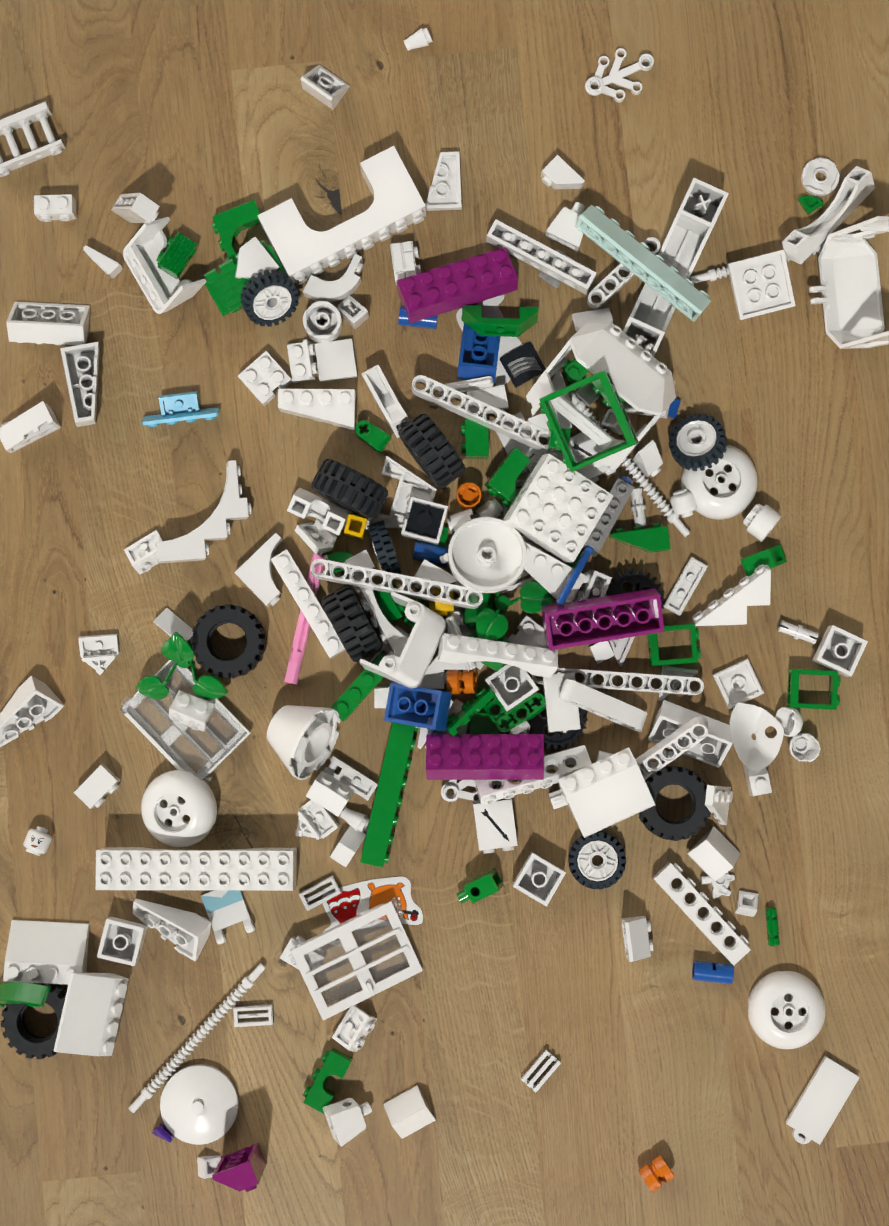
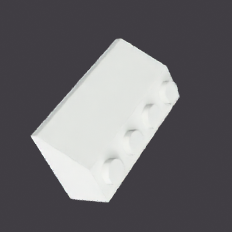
M14 302L6 321L9 342L74 346L86 344L89 335L90 305Z
M664 700L656 715L647 741L657 744L694 717L702 716L708 721V734L705 739L683 754L720 768L733 744L730 725ZM702 726L695 727L697 730L704 729ZM680 737V738H679V739L682 740V741L688 740L687 737Z

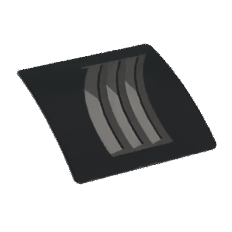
M531 342L500 358L515 388L537 377L546 370Z

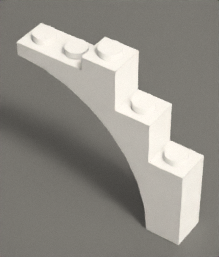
M236 460L228 461L226 464L224 491L212 515L201 526L184 536L173 540L157 542L158 564L205 560L206 555H209L208 544H205V541L226 540L227 535H230V524L226 523V521L243 520L249 517V514H251V503H247V498H239V496H242V486L238 484L240 466L236 465Z
M459 611L451 612V616H454L458 626L463 627V615H459ZM437 655L428 666L418 687L444 689L447 674L444 673V670L467 669L464 663L440 662ZM390 686L374 688V708H386Z

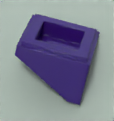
M160 1123L152 1132L155 1136L170 1143L175 1137L163 1123Z

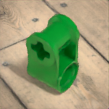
M366 420L359 421L355 426L357 437L379 453L383 452L392 439L386 432ZM367 426L368 433L360 434V427L364 428Z

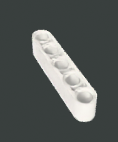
M649 237L643 242L646 245L652 244L655 247V251L651 252L655 255L659 252L660 242L658 239ZM620 263L589 293L587 297L589 308L594 310L601 308L635 275ZM619 271H627L628 276L621 277L619 275ZM612 283L615 289L608 290L605 284ZM596 295L600 297L601 302L594 303L591 297Z
M565 679L559 698L565 702L638 732H642L648 714L639 708L570 679Z
M702 716L694 717L636 758L639 769L643 771L641 773L644 780L705 739L708 734L707 719ZM702 726L704 729L697 730L695 727ZM680 737H687L688 740L682 741V740H680L679 738H680ZM671 748L673 751L668 752L664 749ZM654 758V759H657L658 761H657V762H651L649 759Z

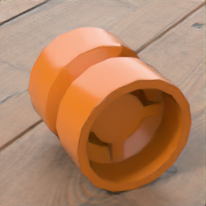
M471 482L462 484L456 494L458 505L465 510L477 508L481 501L480 488Z
M476 669L463 670L462 672L460 670H447V692L460 694L463 691L465 694H476L478 688Z
M662 1155L652 1160V1165L646 1164L638 1170L652 1192L660 1188L662 1182L667 1183L675 1178Z

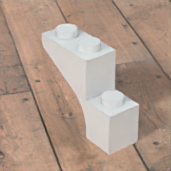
M376 365L363 372L362 376L395 436L399 438V429L410 422L397 400L379 365Z

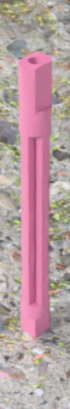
M313 553L311 564L316 559H323L322 556L326 555V553L319 555ZM310 565L307 583L317 598L321 580L312 575ZM316 565L314 571L321 574L324 566ZM301 609L284 682L296 685L310 629V624Z

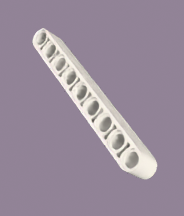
M418 375L413 379L411 389L414 395L545 454H551L558 459L564 457L563 453L547 451L548 444L542 445L539 442L540 437H545L548 440L549 431L426 376ZM418 382H422L426 387L420 390L415 385ZM435 390H440L443 393V396L439 398L435 397L433 395V392ZM458 398L461 403L453 405L450 400ZM476 406L478 408V412L471 413L468 410V407ZM493 414L495 415L496 420L489 421L487 420L486 415ZM509 421L513 424V428L507 429L503 423ZM527 429L530 431L531 436L524 437L521 431Z
M316 559L311 564L312 575L320 580L392 593L393 591L403 596L470 609L478 608L483 600L481 592H476L463 586L324 559ZM316 565H323L325 571L318 574L314 571ZM341 568L345 573L342 577H336L333 574L334 570ZM361 572L364 578L361 581H356L352 577L353 574ZM380 576L383 582L380 585H376L372 582V578ZM395 579L402 582V586L398 589L393 588L391 582ZM418 583L421 586V591L413 592L410 586ZM437 587L440 589L441 594L433 596L430 593V589ZM457 591L460 598L453 600L450 598L449 593ZM475 594L478 596L479 602L473 604L469 601L468 597Z
M557 668L555 673L559 671L563 673H581L584 676V681L581 684L597 689L698 695L704 689L703 681L696 677ZM599 674L603 677L601 685L594 684V675ZM532 675V680L536 684L544 685L543 681H538L535 675ZM614 676L622 678L621 686L613 685L612 678ZM634 677H639L642 681L639 688H635L631 684ZM654 678L659 679L661 682V686L658 689H654L651 686V681ZM672 680H677L680 683V688L677 691L672 690L670 687ZM692 681H696L699 684V690L696 692L691 691L689 687Z

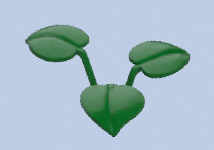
M533 581L525 583L520 589L521 597H517L512 601L507 596L495 592V612L490 608H485L477 616L476 631L478 638L496 640L507 632L508 622L505 616L501 614L505 613L510 605L521 601V609L523 611L537 613L542 611L541 607L551 604L553 596L540 583Z
M175 632L165 641L161 648L162 654L167 659L175 661L165 680L161 681L159 677L150 675L142 678L136 686V690L148 698L163 699L169 693V688L165 684L178 665L181 668L191 666L193 681L196 683L193 685L192 690L199 697L211 700L221 698L228 693L223 683L214 676L203 675L199 679L196 678L195 661H193L194 651L178 632Z

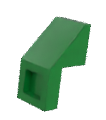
M781 544L740 559L748 577L755 573V569L762 564L768 565L771 569L787 562Z

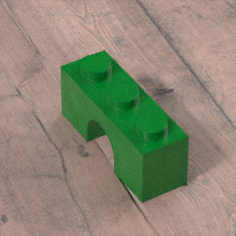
M333 1047L330 1052L326 1050L321 1059L324 1062L321 1069L317 1068L312 1076V1079H314L312 1086L308 1085L302 1095L305 1097L303 1103L324 1114L323 1107L328 1106L334 1096V1092L326 1088L324 1084L325 1078L335 1075L343 1079L353 1058Z

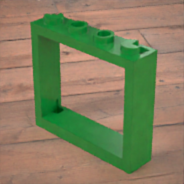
M608 369L539 399L540 410L542 414H546L548 419V429L550 432H554L556 447L559 451L562 450L564 455L562 458L563 463L566 464L567 469L569 468L571 472L636 445L639 442ZM600 379L626 441L577 462L550 400Z

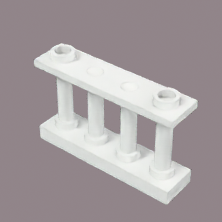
M46 102L0 120V136L4 135L14 157V159L3 162L0 155V177H4L10 171L49 155H58L62 150L66 149L62 140L56 141L47 120L48 116L52 115ZM35 121H40L49 142L48 145L38 148L30 128L31 123ZM18 128L23 129L31 148V152L23 155L20 154L12 134L13 130Z

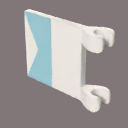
M214 890L201 895L217 944L226 942L222 931L223 928L243 921L247 933L255 931L241 890Z

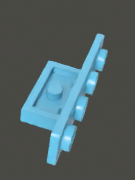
M197 391L162 395L158 398L161 414L144 416L142 425L155 427L160 423L173 425L178 423V421L194 422L200 418L212 420L219 415V407L200 409Z

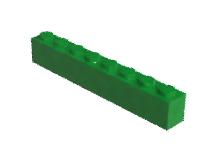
M392 722L360 863L382 868L384 863L388 864L390 852H387L388 844L392 845L395 834L391 833L393 825L397 826L399 815L396 814V809L401 807L403 796L400 795L401 788L406 787L408 777H405L404 774L406 769H410L412 758H409L410 750L414 751L416 739H413L414 731L418 732L419 727Z

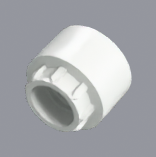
M756 504L744 519L743 524L748 527L747 532L762 542L782 515L767 504L765 506Z

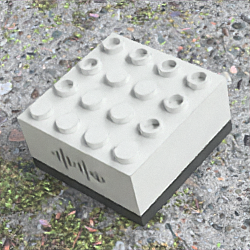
M546 454L539 457L501 520L513 526L520 535L562 562H574L613 498V495L577 471L571 472L569 468L567 469L566 464L551 454Z

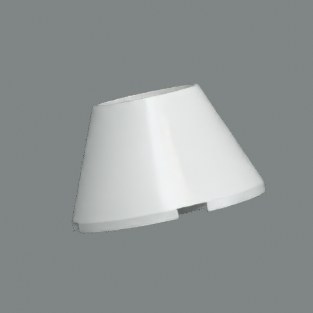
M286 705L278 710L272 718L267 730V741L291 775L296 779L304 780L309 778V773L313 770L318 771L331 754L339 735V731L336 729L337 722L340 723V715L336 710L325 707Z

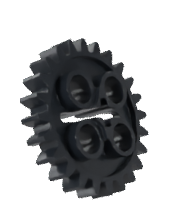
M635 568L632 569L631 574L626 569L624 570V576L618 572V579L612 577L613 584H609L608 587L610 589L606 591V594L611 596L625 593L622 590V586L626 582L631 584L632 589L630 592H635L636 583H639L637 591H641L644 587L648 589L655 588L658 591L661 584L655 585L656 577L649 579L650 572L644 576L642 569H640L638 574H636Z
M536 698L537 702L534 705L539 707L541 706V700ZM578 707L580 728L586 729L587 727L582 722L588 721V719L583 718L582 715L586 714L587 711H581V708ZM539 713L530 719L531 723L529 725L532 727V730L529 734H544V742L547 743V749L550 748L551 744L554 750H557L558 745L565 749V743L571 747V740L578 742L576 736L584 735L580 731L581 729L566 733L561 731V736L558 735V731L554 732L551 736H547L544 733V728L548 725L547 717H542Z

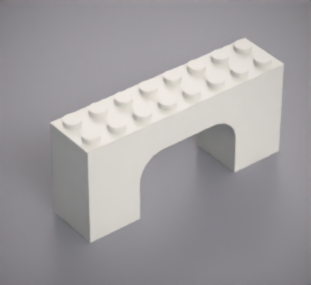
M394 146L360 163L361 174L374 197L373 203L365 212L323 232L310 229L303 221L292 198L257 215L280 263L294 284L300 285L309 276H317L324 271L323 269L329 266L331 268L337 266L344 258L350 259L362 249L368 250L379 240L383 242L389 239L391 234L395 232L401 233L412 223L418 224L424 220V217H426V205Z

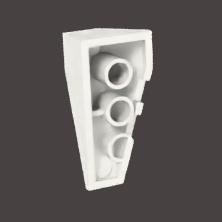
M30 676L17 689L0 713V747L18 738L19 734L23 731L34 729L35 725L44 720L46 722L52 719L64 707L62 701L44 682Z
M140 899L133 901L132 914L148 925L149 928H156L162 934L160 936L162 939L166 940L168 938L176 945L174 949L193 961L198 959L210 935L211 922L207 918L193 912Z

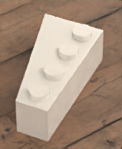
M99 342L60 348L75 424L77 427L96 424Z

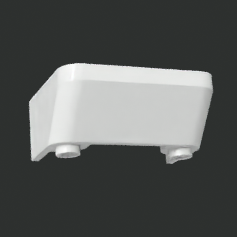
M169 217L144 223L123 250L125 262L157 314L165 313L192 298L206 283L205 279L195 282L189 279L180 281V279L177 280L158 268V261L156 259L167 246V237L162 229L170 221Z
M392 591L391 596L395 603L405 606L406 617L410 621L415 622L413 630L400 658L394 655H387L383 657L379 666L360 659L359 663L366 670L408 688H416L421 684L446 629V622L442 616L421 603Z

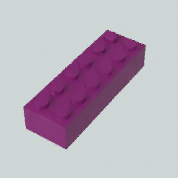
M505 247L397 280V292L410 324L462 308V305H472L517 291L518 277Z
M655 588L564 603L563 606L556 604L541 607L545 642L549 650L664 632L661 596Z
M426 734L427 780H544V734H456L454 737L451 734Z

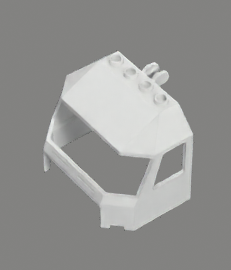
M877 216L829 234L818 257L821 286L810 287L809 292H822V298L817 297L810 301L811 304H823L826 334L840 349L873 348L889 344V331L883 332L885 325L878 257L876 251L863 238L889 232V216ZM859 229L861 231H864L856 234H848Z
M612 322L586 323L570 338L526 395V398L532 404L531 413L534 416L540 408L539 399L555 392L550 378L568 361L566 357L571 350H573L576 361L593 375L608 369L618 395L639 412L655 415L648 425L644 424L636 433L639 441L636 445L598 460L594 464L595 467L605 465L611 470H616L674 401L676 394L672 372L664 363L659 362L649 352L654 345L650 343L643 349L640 346L644 341L642 335L635 340L627 336L619 326L614 325ZM563 396L550 400L555 410L604 450L624 442L612 438Z

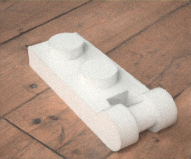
M332 756L330 759L331 763L328 767H325L323 772L330 774L334 779L347 785L356 794L368 801L378 784L337 757ZM337 766L342 768L339 775L334 772Z

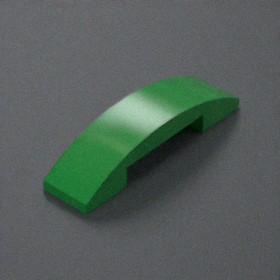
M24 982L0 984V1007H4L5 1004H26L30 1007H44L50 987Z

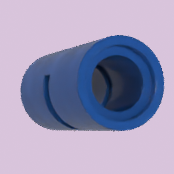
M400 306L398 325L436 329L438 315L410 324L403 306Z
M416 541L413 560L424 561L425 559L430 563L449 566V562L442 564L440 561V556L448 553L449 547Z
M704 961L693 962L692 980L723 984L733 983V965Z

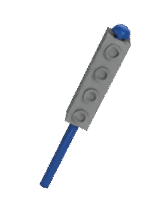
M629 477L617 478L609 493L613 495V498L581 550L584 552L556 601V604L559 606H563L590 555L596 557L630 497L634 486H632L633 482Z

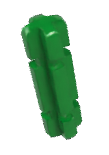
M767 908L765 911L766 917H768L766 920L767 935H769L768 945L778 946L780 940L777 937L779 935L778 919H776V916H778L777 909Z

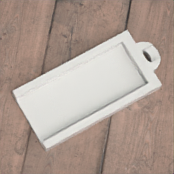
M824 1056L785 1122L793 1128V1138L801 1144H807L813 1140L820 1145L860 1077L827 1056Z

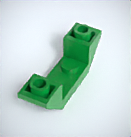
M462 305L461 320L480 336L519 337L537 323L539 308L520 307L518 319L482 318V306Z

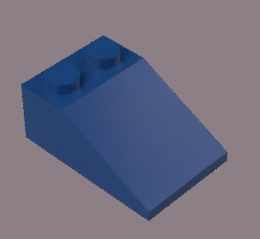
M464 323L457 379L469 380L492 376L495 383L501 336H480Z
M390 682L384 721L445 731L452 693L421 687L408 688L404 685Z

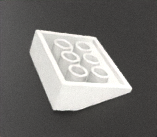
M629 747L558 779L559 788L584 838L655 806L643 775Z
M12 920L4 962L3 981L68 985L71 973L87 972L89 924Z
M71 973L54 1052L89 1056H112L129 979L114 973Z

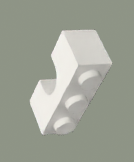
M299 488L293 494L287 509L288 512L303 519L307 516H312L323 522L322 528L337 535H340L344 530L348 515L351 514V511L302 488Z

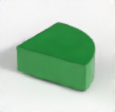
M804 195L797 199L807 215L824 205L821 199L813 196Z

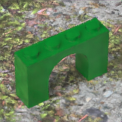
M255 200L212 216L214 223H211L214 233H219L221 238L218 241L222 252L226 250L228 255L225 258L226 261L232 258L234 263L237 264V259L235 258L237 254L234 251L236 237L243 230L260 224L257 216L260 212Z
M517 448L511 449L484 486L488 488L487 492L494 497L498 496L503 500L502 504L509 508L517 495L515 489L516 480L531 459Z

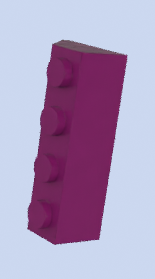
M259 1143L222 1156L212 1175L213 1180L239 1192L242 1190L248 1192L257 1188L267 1165Z

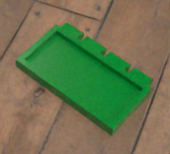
M262 240L260 243L279 266L276 271H282L285 274L286 272L271 245L266 246ZM232 258L219 265L222 273L219 274L217 269L214 268L204 274L207 280L205 286L223 317L242 307L240 298L241 294H243L242 288H246L245 283L247 281L252 282L251 279L235 278L237 264L234 263Z

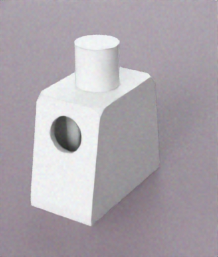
M575 202L572 210L563 207L548 227L545 236L578 252L583 233L575 226L585 206Z
M347 1098L323 1107L333 1139L340 1146H343L365 1130L366 1124L363 1117L372 1112L368 1102L358 1105L353 1098Z

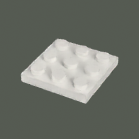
M784 250L727 264L739 320L796 306Z

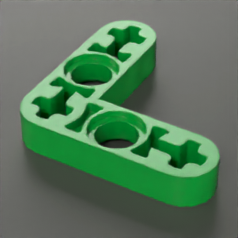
M482 685V686H480V687L477 688V692H478L480 689H482V688H485V689H486V688L489 687V686H487V685ZM534 693L507 712L495 695L491 699L492 701L483 707L496 727L503 734H509L512 728L525 721L528 722L546 708V700L542 694ZM536 698H537L538 700H541V701H540L541 706H539V707H538L537 705H534V704H535V701H534V700H535ZM527 704L530 705L533 712H531L530 709L526 706ZM493 705L500 706V712L496 715L490 712ZM520 709H526L527 715L523 719L517 717V712ZM511 715H513V717H514L515 720L517 721L516 724H515L514 721L510 722L511 720H513V719L510 717ZM504 721H506L507 723L510 722L508 729L503 727Z

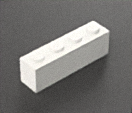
M141 193L121 194L111 210L129 223H150L157 218L159 214L157 210L160 206Z

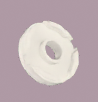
M821 157L808 162L801 174V181L805 190L814 196H825L834 191L840 178L835 163ZM819 172L823 173L825 180L818 181L816 174Z

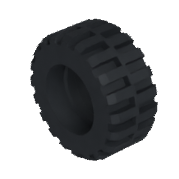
M425 413L419 414L399 429L398 435L405 447L438 488H445L465 472V465L458 453L438 426Z
M325 459L322 462L311 483V487L315 492L369 520L377 518L388 497V490L381 484L332 459Z
M345 585L323 597L321 602L324 610L353 662H359L360 659H365L382 649L381 640L351 585Z
M232 604L218 605L204 612L205 614L198 618V623L192 629L193 637H191L190 642L192 643L197 663L205 671L222 678H238L254 670L263 658V653L266 651L265 640H267L263 630L264 627L258 618L245 608ZM227 623L238 625L245 632L247 638L244 652L239 657L231 660L222 659L217 656L211 646L213 632L219 626Z
M666 766L654 772L645 780L655 806L638 814L640 821L650 832L662 839L679 841L698 834L699 830L705 827L707 824L706 820L708 817L710 818L711 812L705 806L706 783L698 774L684 767ZM669 785H679L685 788L691 797V810L685 818L679 821L665 820L656 809L658 793Z
M33 983L50 987L45 1003L55 1011L58 1025L55 1032L48 1037H38L32 1034L26 1027L24 1014L28 1005L5 1004L6 1008L3 1009L1 1015L4 1017V1020L1 1021V1027L5 1028V1032L2 1034L4 1039L8 1037L10 1040L8 1043L10 1048L13 1046L17 1048L16 1053L19 1055L24 1053L26 1058L32 1059L36 1057L37 1059H44L47 1056L52 1057L58 1053L54 1052V1047L67 993V988H60L61 984Z

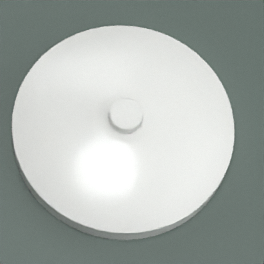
M492 517L476 518L463 524L452 536L448 549V562L453 575L465 587L481 593L500 592L512 586L521 576L527 558L526 546L519 532L503 520Z
M204 1064L187 1066L175 1073L165 1085L160 1100L161 1116L167 1129L181 1141L196 1145L208 1144L224 1136L232 1127L239 1107L237 1090L232 1080L220 1069Z

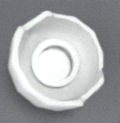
M781 707L777 711L775 718L783 726L784 736L795 737L803 726V718L800 712L789 707Z
M798 733L795 737L791 738L789 743L790 754L800 762L814 761L819 756L821 750L819 741L809 733Z

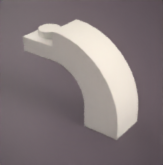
M355 254L346 273L338 280L324 281L311 275L303 290L304 296L317 302L327 301L329 303L347 298L361 283V277L357 276V274H360L364 267L362 257Z

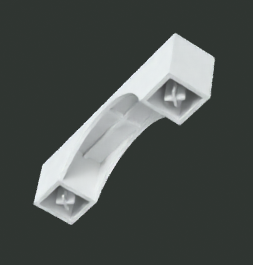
M693 178L658 254L664 259V263L667 266L676 268L683 279L690 278L729 194L696 178ZM645 283L623 332L635 340L642 335L644 341L640 346L643 349L652 343L654 346L649 352L654 357L675 311V307Z
M104 847L96 850L95 890L293 891L297 887V848L167 850L144 847Z

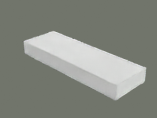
M690 557L663 605L664 608L680 616L708 566Z

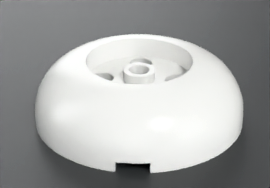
M727 444L726 453H723L724 457L722 459L718 458L719 463L716 465L712 463V467L709 469L713 471V476H706L707 466H705L703 471L700 468H697V471H693L692 468L687 470L685 467L682 470L681 489L687 488L688 491L693 493L697 504V509L694 511H697L704 517L716 520L732 518L743 512L755 497L758 484L755 466L742 450ZM730 465L732 468L731 472H725L724 466ZM718 477L723 478L724 482H718ZM733 483L736 486V490L730 491L728 488L729 484ZM710 489H717V495H711Z
M173 770L161 774L148 785L142 797L141 814L147 830L155 839L172 847H188L200 842L209 834L216 821L217 804L212 790L204 780H200L188 771ZM179 797H182L185 802L179 801ZM162 800H166V801H167V803H168L167 807H166V805L162 802ZM184 815H188L190 821L185 822L183 819ZM168 819L172 820V826L168 824Z
M776 971L759 980L750 993L748 999V1019L750 1025L761 1040L779 1049L802 1047L819 1034L824 1024L826 1009L823 995L816 984L801 973L795 971ZM788 993L792 995V1000L789 1002L784 999V996ZM802 1007L805 1008V1014L799 1015L798 1010ZM772 1008H778L777 1015L771 1014ZM790 1008L791 1013L788 1015L785 1012ZM790 1021L792 1023L791 1028L785 1029V1023Z

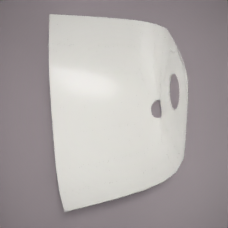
M738 702L731 713L729 722L733 744L741 762L747 768L758 773L772 763L778 755L784 736V728L765 709ZM773 726L777 730V735L774 738L766 736L765 730L767 727ZM753 733H754L755 736H756V740H753V739H752V734H753Z

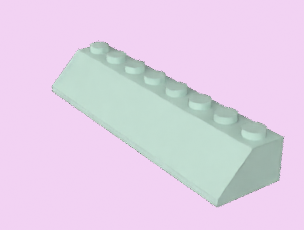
M591 204L579 216L575 227L691 321L695 322L711 302L708 294L702 290L698 291L692 281L687 278L683 279L676 268L667 266L661 256L652 254L646 244L636 241L631 232L621 229L619 227L620 224L615 219H609L604 215L605 212L600 207H594Z

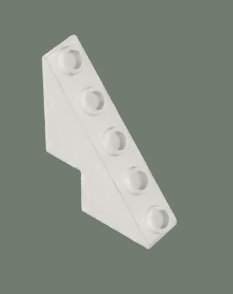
M763 564L758 566L754 571L755 573L749 577L742 578L739 581V585L726 590L723 597L710 602L708 608L703 612H697L692 617L695 626L747 624V606L770 605L771 569L769 566Z

